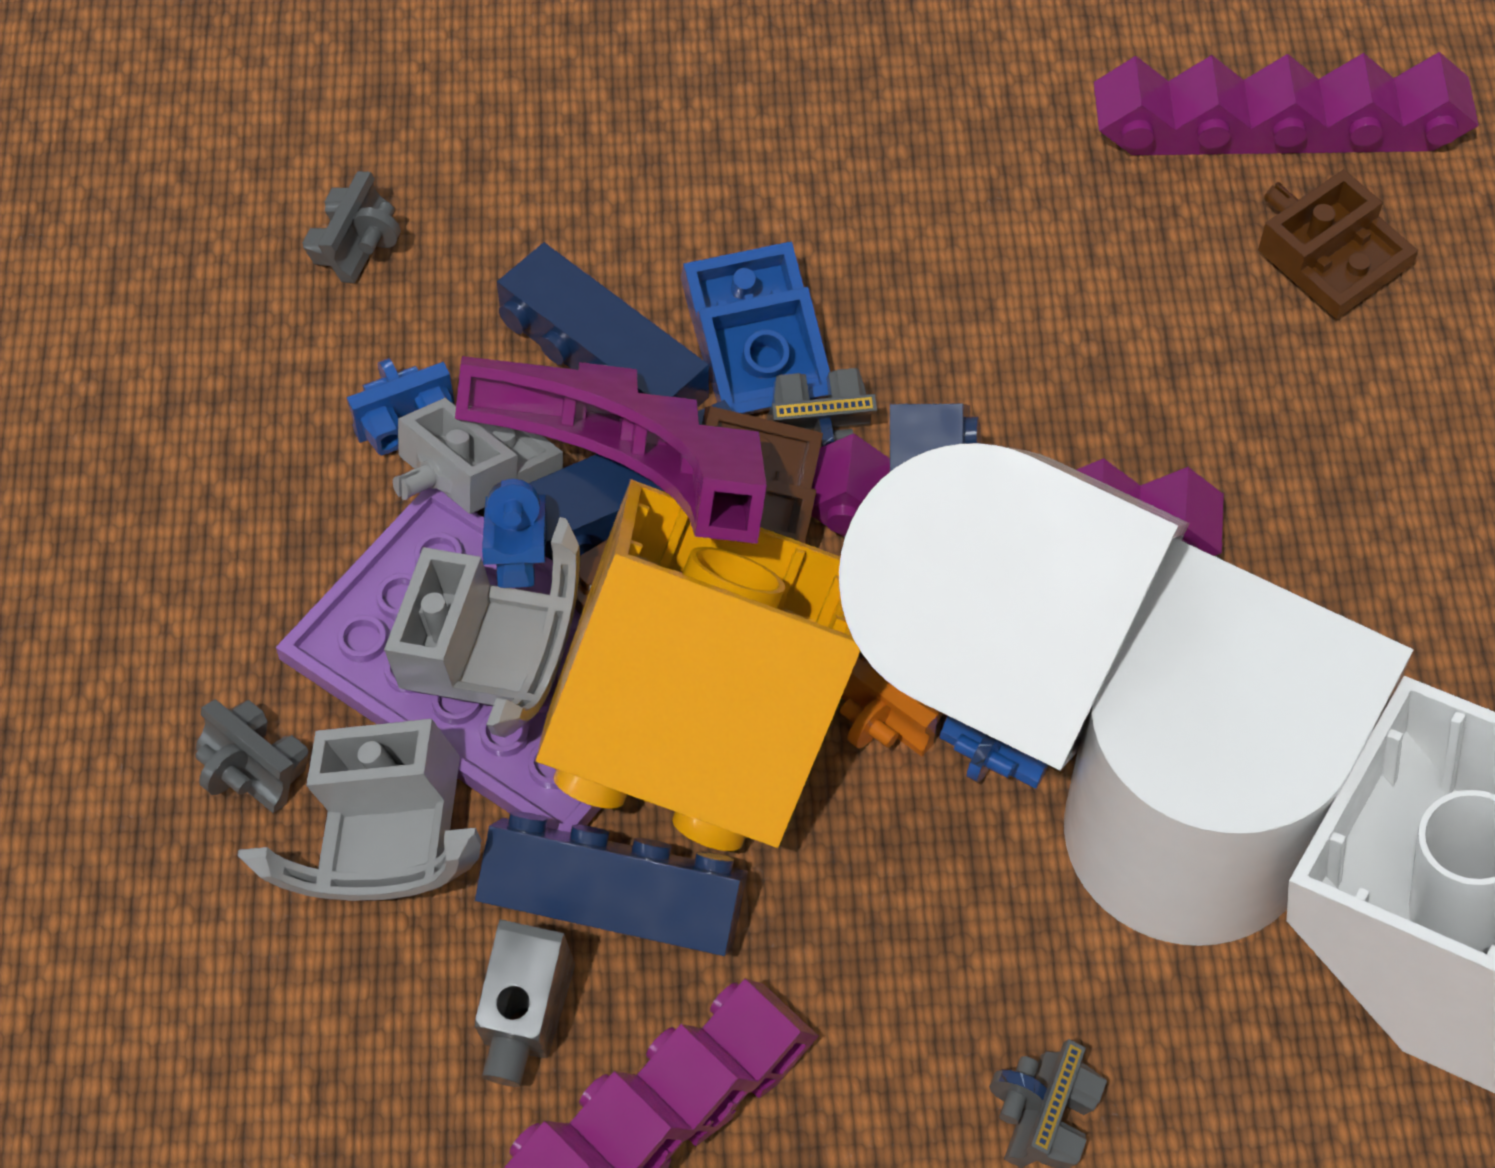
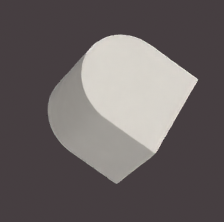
M980 443L943 446L915 456L893 469L877 483L860 504L850 523L841 551L839 590L844 616L861 653L871 666L899 691L1061 770L1078 752L1085 719L1172 539L1176 538L1182 541L1190 523L1038 453Z
M1173 538L1085 719L1064 813V835L1067 851L1073 868L1085 889L1106 912L1131 929L1158 940L1181 945L1202 946L1232 942L1258 932L1274 922L1287 909L1288 887L1292 874L1334 799L1347 781L1366 742L1396 691L1414 649L1181 540Z

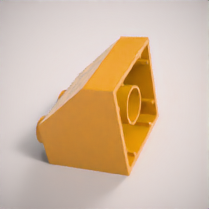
M631 479L605 545L548 709L535 762L555 768L553 780L558 788L570 797L585 804L607 809L619 808L624 804L627 795L675 811L672 822L676 829L687 838L703 846L721 851H735L742 847L745 838L748 837L778 848L860 654V649L846 623L839 590L841 557L760 527L757 544L695 537L689 517L673 497L664 491Z

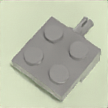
M446 398L398 418L399 456L414 468L393 478L394 490L399 497L402 496V500H407L426 489L437 488L471 514L485 507L486 496H488L493 486L507 479H519L530 483L561 470L563 466V451L542 435L497 425L455 419L456 406Z

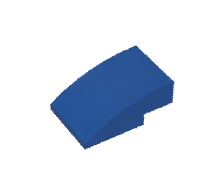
M792 241L683 263L680 278L702 358L709 364V380L717 403L725 400L732 411L746 415L770 410L776 376L795 373L806 374L809 400L829 397L826 377L830 370L808 287L803 286Z

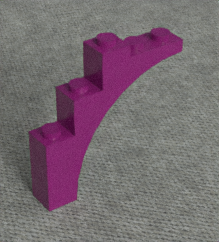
M462 356L455 419L525 431L590 450L619 462L650 479L673 497L689 517L695 537L758 543L767 486L759 432L699 425L697 400L638 393L637 369L579 362V368L575 370Z

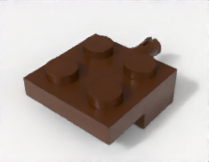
M1344 169L1301 199H1297L1280 182H1277L1275 186H1271L1264 196V200L1280 213L1265 223L1258 251L1335 319L1387 284L1415 262L1419 250L1379 217L1383 202Z
M713 406L705 407L702 425L759 432L767 485L760 527L805 543L816 490L811 488L823 433Z

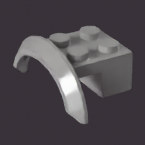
M559 518L551 540L553 571L550 595L490 585L481 557L423 547L384 648L399 689L493 705L487 727L492 735L504 738L515 733L539 712L550 692L561 664L570 633L578 593L580 548L566 518Z
M433 719L315 731L306 786L328 811L318 869L286 860L275 854L268 847L238 850V857L263 880L299 894L348 901L387 900L413 896L439 888L467 872L479 858L482 840L476 828L450 830L460 756Z

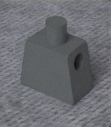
M499 920L475 1018V1028L484 1044L490 1046L482 1073L484 1079L505 1086L520 1087L528 1055L548 1058L575 968V961L564 933ZM527 1011L521 1018L510 1020L517 1012Z

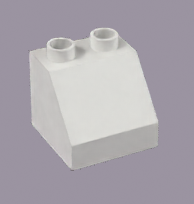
M1403 676L1366 742L1347 781L1334 799L1289 880L1286 921L1403 1052L1495 1093V712Z

